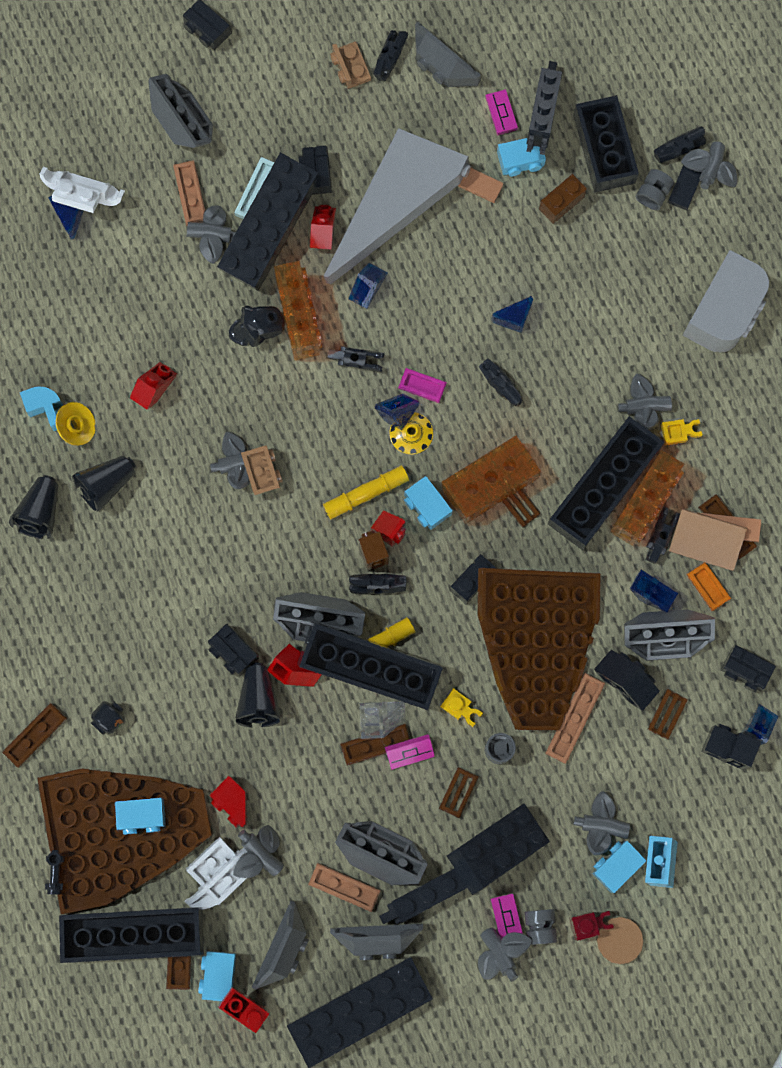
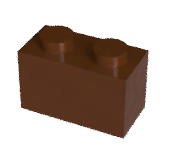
M571 174L541 200L539 210L554 224L585 198L587 188Z
M369 531L362 534V538L358 539V543L367 571L388 565L389 556L380 532L374 533V531Z

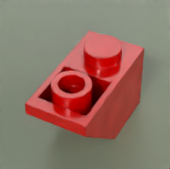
M329 205L315 206L311 222L310 248L332 249L336 208H332Z
M159 362L137 379L130 399L148 410L158 402L177 376V373L167 365Z
M383 510L370 529L374 533L380 532L383 541L392 547L395 543L399 545L405 537L406 521Z
M290 643L274 658L267 669L269 673L284 685L314 687L322 675L299 667L297 662L301 652Z
M228 776L209 795L213 798L210 803L219 812L224 809L230 815L227 819L236 828L239 825L244 828L247 825V792Z
M231 987L218 1006L219 1009L254 1033H257L270 1014L261 1004Z

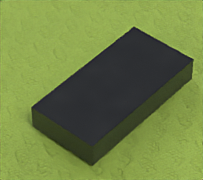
M683 165L667 203L687 211L699 184L702 172L688 169Z

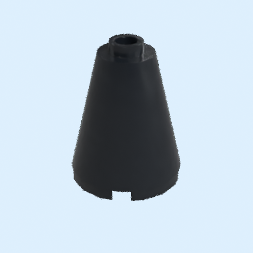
M120 456L76 472L72 475V480L76 488L80 487L83 493L81 496L89 507L98 512L133 477L136 465L130 457Z
M43 475V477L36 479L10 516L9 524L12 528L16 525L19 527L18 532L37 539H43V536H47V539L52 536L58 494V484L53 477Z
M252 663L246 668L235 716L236 723L240 726L252 728V723H262L261 727H269L278 724L281 720L271 676L267 671L268 667L264 666L263 663Z

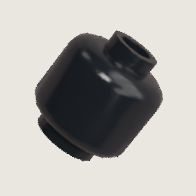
M103 701L91 714V719L93 720L91 724L103 735L105 733L113 734L124 722V716L121 714L124 710L115 701L112 704Z

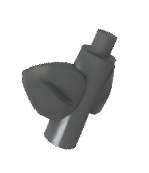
M713 142L709 152L695 149L683 157L681 163L686 168L702 172L699 178L702 189H708L709 185L714 183L715 178L723 185L736 187L737 172L730 162L723 161L725 145L721 142Z
M218 205L206 209L203 214V223L188 222L186 237L201 238L199 250L203 257L212 264L220 258L223 251V242L229 243L236 233L231 231V228L224 227L227 220L226 213Z
M637 373L633 377L630 387L633 399H627L626 403L618 404V412H627V415L635 414V421L649 431L655 429L658 425L659 417L656 411H672L671 396H654L652 383L643 375Z
M226 432L222 441V452L226 457L218 459L217 463L210 464L211 472L220 471L221 474L227 473L228 482L235 489H242L250 483L241 455L242 452L247 450L242 438L232 432Z
M601 791L594 799L591 807L593 816L584 815V818L574 817L573 825L582 827L583 831H589L587 834V846L593 855L604 854L612 846L611 835L624 839L628 838L630 823L614 819L616 805L607 792Z
M270 825L262 827L257 837L253 833L248 834L245 830L238 834V837L242 840L241 845L246 849L247 853H244L237 861L233 871L234 876L252 878L257 876L262 868L272 876H275L283 869L284 864L272 855L279 847L280 841L276 831Z
M494 928L486 929L480 935L483 942L489 948L478 959V968L483 979L489 980L497 976L499 971H501L502 975L507 976L510 982L515 981L518 975L515 972L517 967L513 958H518L524 954L530 947L532 939L518 932L508 933L501 939Z

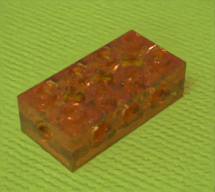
M300 261L274 266L294 361L319 356V349L323 348L320 330L315 329L318 328L315 308H313L311 290L307 288L309 285L306 268H301Z
M514 436L442 481V490L466 525L539 479L541 471L519 438ZM512 466L514 467V470L507 471L504 467ZM488 477H493L496 479V481L494 483H489L485 479ZM475 489L478 493L471 495L467 490Z
M661 450L610 533L631 546L636 541L640 543L650 528L646 526L647 523L650 525L653 523L661 511L658 506L661 505L663 507L673 492L669 488H675L683 476L684 472L681 469L684 463Z

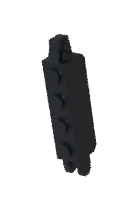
M549 61L548 69L541 68L526 142V152H531L533 146L540 147V154L545 155V150L548 147L562 71H556L558 62Z
M454 868L391 901L392 903L387 905L389 911L380 915L379 918L382 924L393 919L396 924L404 922L467 889Z

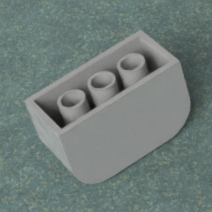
M729 250L682 336L713 352L721 353L733 349L741 337H747L759 313H761L766 304L763 298L769 288V279L764 269L758 264Z

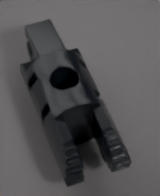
M396 30L390 31L378 56L373 72L379 81H386L394 69L407 41L408 32L400 31L398 34Z
M697 127L667 141L654 150V157L659 163H663L705 145L704 127Z
M341 346L340 351L329 349L327 358L338 360L339 366L382 372V366L366 364L367 356L381 359L384 358L385 353ZM353 355H359V359L356 362L352 361Z
M489 358L481 363L479 366L481 372L501 398L505 397L513 406L521 405L523 401L522 396L515 389L516 384L506 375L503 369L498 367Z
M665 506L661 509L646 546L649 548L645 560L651 563H657L660 554H665L680 517V513L676 512L673 514L669 525L665 524L664 521L669 510Z
M355 574L349 576L351 584L349 585V590L353 594H389L406 591V576Z

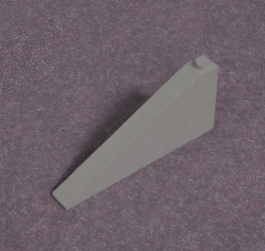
M398 128L324 274L326 283L332 284L457 187L463 177L466 178L470 172L471 166L469 165L468 156Z

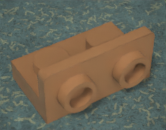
M356 41L339 48L337 44L332 45L330 57L333 65H338L340 69L337 73L341 84L345 83L347 89L371 81V76Z
M267 445L241 453L254 495L280 488L279 483H282V478L279 470L274 471L272 462H275L276 459L273 449H268Z

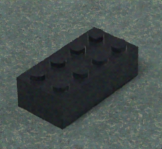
M618 96L576 104L573 116L594 193L636 184L639 172Z
M523 803L446 856L470 893L474 895L544 847L550 840L525 803Z

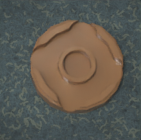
M622 917L611 918L606 921L605 925L613 924L614 928L608 930L599 929L600 935L597 936L596 940L598 950L602 956L608 961L617 964L629 963L636 959L643 946L642 932L637 924L630 919Z

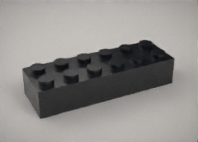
M280 152L217 268L259 291L321 179L319 173Z
M629 416L551 516L548 525L583 551L665 442Z
M313 621L297 665L301 668L425 710H429L443 667L439 664Z
M203 908L59 915L60 963L203 955Z
M410 956L287 1025V1028L307 1067L311 1068L433 1000Z

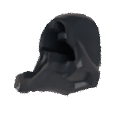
M246 305L241 309V318L237 319L230 327L229 338L241 346H247L249 342L252 347H257L265 339L274 338L283 332L285 326L283 314L275 306L251 307Z

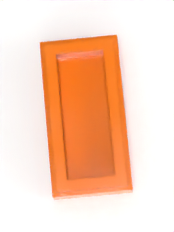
M706 562L687 574V577L711 611H714L731 599Z

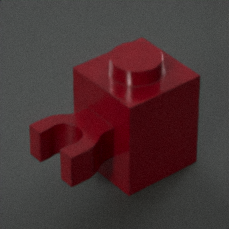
M610 911L602 912L597 917H595L594 912L569 917L574 939L579 941L600 935L599 928L606 930L614 928L613 924L605 925L603 923V918L609 916Z

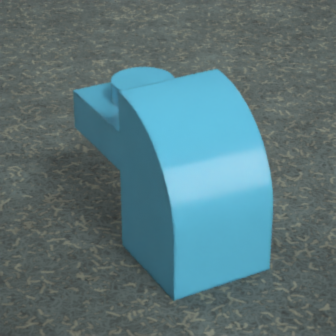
M34 387L20 392L27 414L33 417L46 412L53 431H56V415L59 409L55 408L63 406L58 395L46 387Z

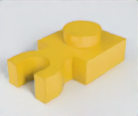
M684 419L662 422L661 428L665 446L685 443L688 441L687 436L692 438L702 437V431L694 432L692 429L693 426H699L700 420H693L689 424H685Z
M454 688L440 706L457 720L463 716L467 724L472 728L476 723L470 720V715L477 714L481 717L483 714L478 709L468 707L472 701Z

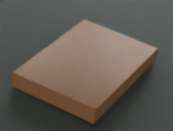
M682 508L669 551L734 571L747 528Z

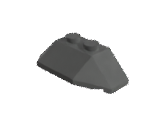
M420 22L415 24L416 61L423 71L428 70L433 74L432 77L438 84L443 83L447 87L479 85L480 73L442 43Z
M168 74L150 77L148 82L152 112L172 142L176 145L192 148L210 144L212 141L213 124L193 94L180 83L172 80Z
M304 592L276 597L273 620L293 640L299 641L306 640L312 621L358 637L362 635L365 612L346 599Z
M688 609L643 612L624 624V645L646 661L689 658L703 649L708 643L715 640V618Z
M373 821L345 823L335 841L350 865L390 885L419 884L428 865L413 841Z
M292 900L252 985L254 989L287 978L289 973L294 974L299 964V961L295 959L299 951L304 952L309 939L305 938L307 931L297 904Z
M423 924L330 928V933L354 956H359L360 960H372L373 955L382 954L383 959L397 958L396 954H401L423 930Z

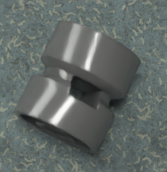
M650 170L644 180V184L641 185L635 196L636 200L652 210H659L665 201V195L669 194L674 185L673 179L660 170Z
M497 733L488 739L484 751L490 762L500 765L505 764L513 757L516 746L511 736L505 733Z
M554 909L524 912L525 923L529 926V930L526 933L532 939L531 945L557 942V932L552 927L555 923Z

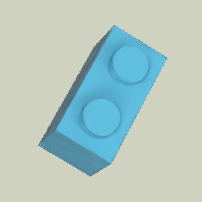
M527 138L498 144L497 148L503 175L509 174L510 177L521 174V171L525 170L530 172L539 171L545 165L546 157L540 154V147L533 146L531 152H526Z
M426 476L404 492L406 497L404 499L405 504L410 510H416L419 514L417 519L424 528L428 526L432 530L452 515V509Z
M163 798L115 802L116 827L119 831L123 830V835L136 834L137 829L145 828L146 833L160 832V827H166Z
M649 836L645 882L650 886L674 887L678 842L673 838Z
M618 841L609 850L612 854L606 860L602 857L593 866L596 870L592 874L611 893H615L646 862L628 841L623 843Z
M207 951V956H202L201 970H205L204 980L200 979L198 991L199 994H202V1000L222 1001L231 987H233L236 962L235 953Z

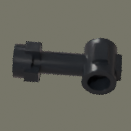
M52 850L46 856V862L51 866L50 883L45 884V890H47V894L60 895L61 890H63V884L59 883L60 865L65 862V856L59 850Z

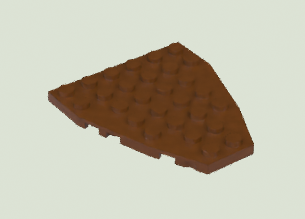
M478 568L477 614L495 681L515 730H560L563 717L570 707L569 700L573 692H577L588 659L585 657L588 645H592L594 639L591 637L594 625H598L600 619L601 573Z
M83 768L37 778L50 853L52 850H59L65 856V862L60 865L59 883L63 884V890H61L60 895H57L61 915L109 905L172 868L212 836L204 790L151 776ZM153 798L164 799L166 827H160V832L146 833L145 828L137 829L136 834L123 835V830H117L115 802Z

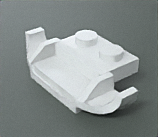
M43 167L39 174L43 183L54 190L52 201L94 213L98 203L108 206L119 204L125 193V190L118 191L109 183L72 174L68 171L52 172L48 168Z
M220 837L215 840L186 868V871L201 886L192 897L187 898L184 902L190 908L202 907L203 909H208L217 904L219 905L247 879L233 875L234 867L239 858L244 853H247L246 849L243 847L240 851L238 850L234 853Z

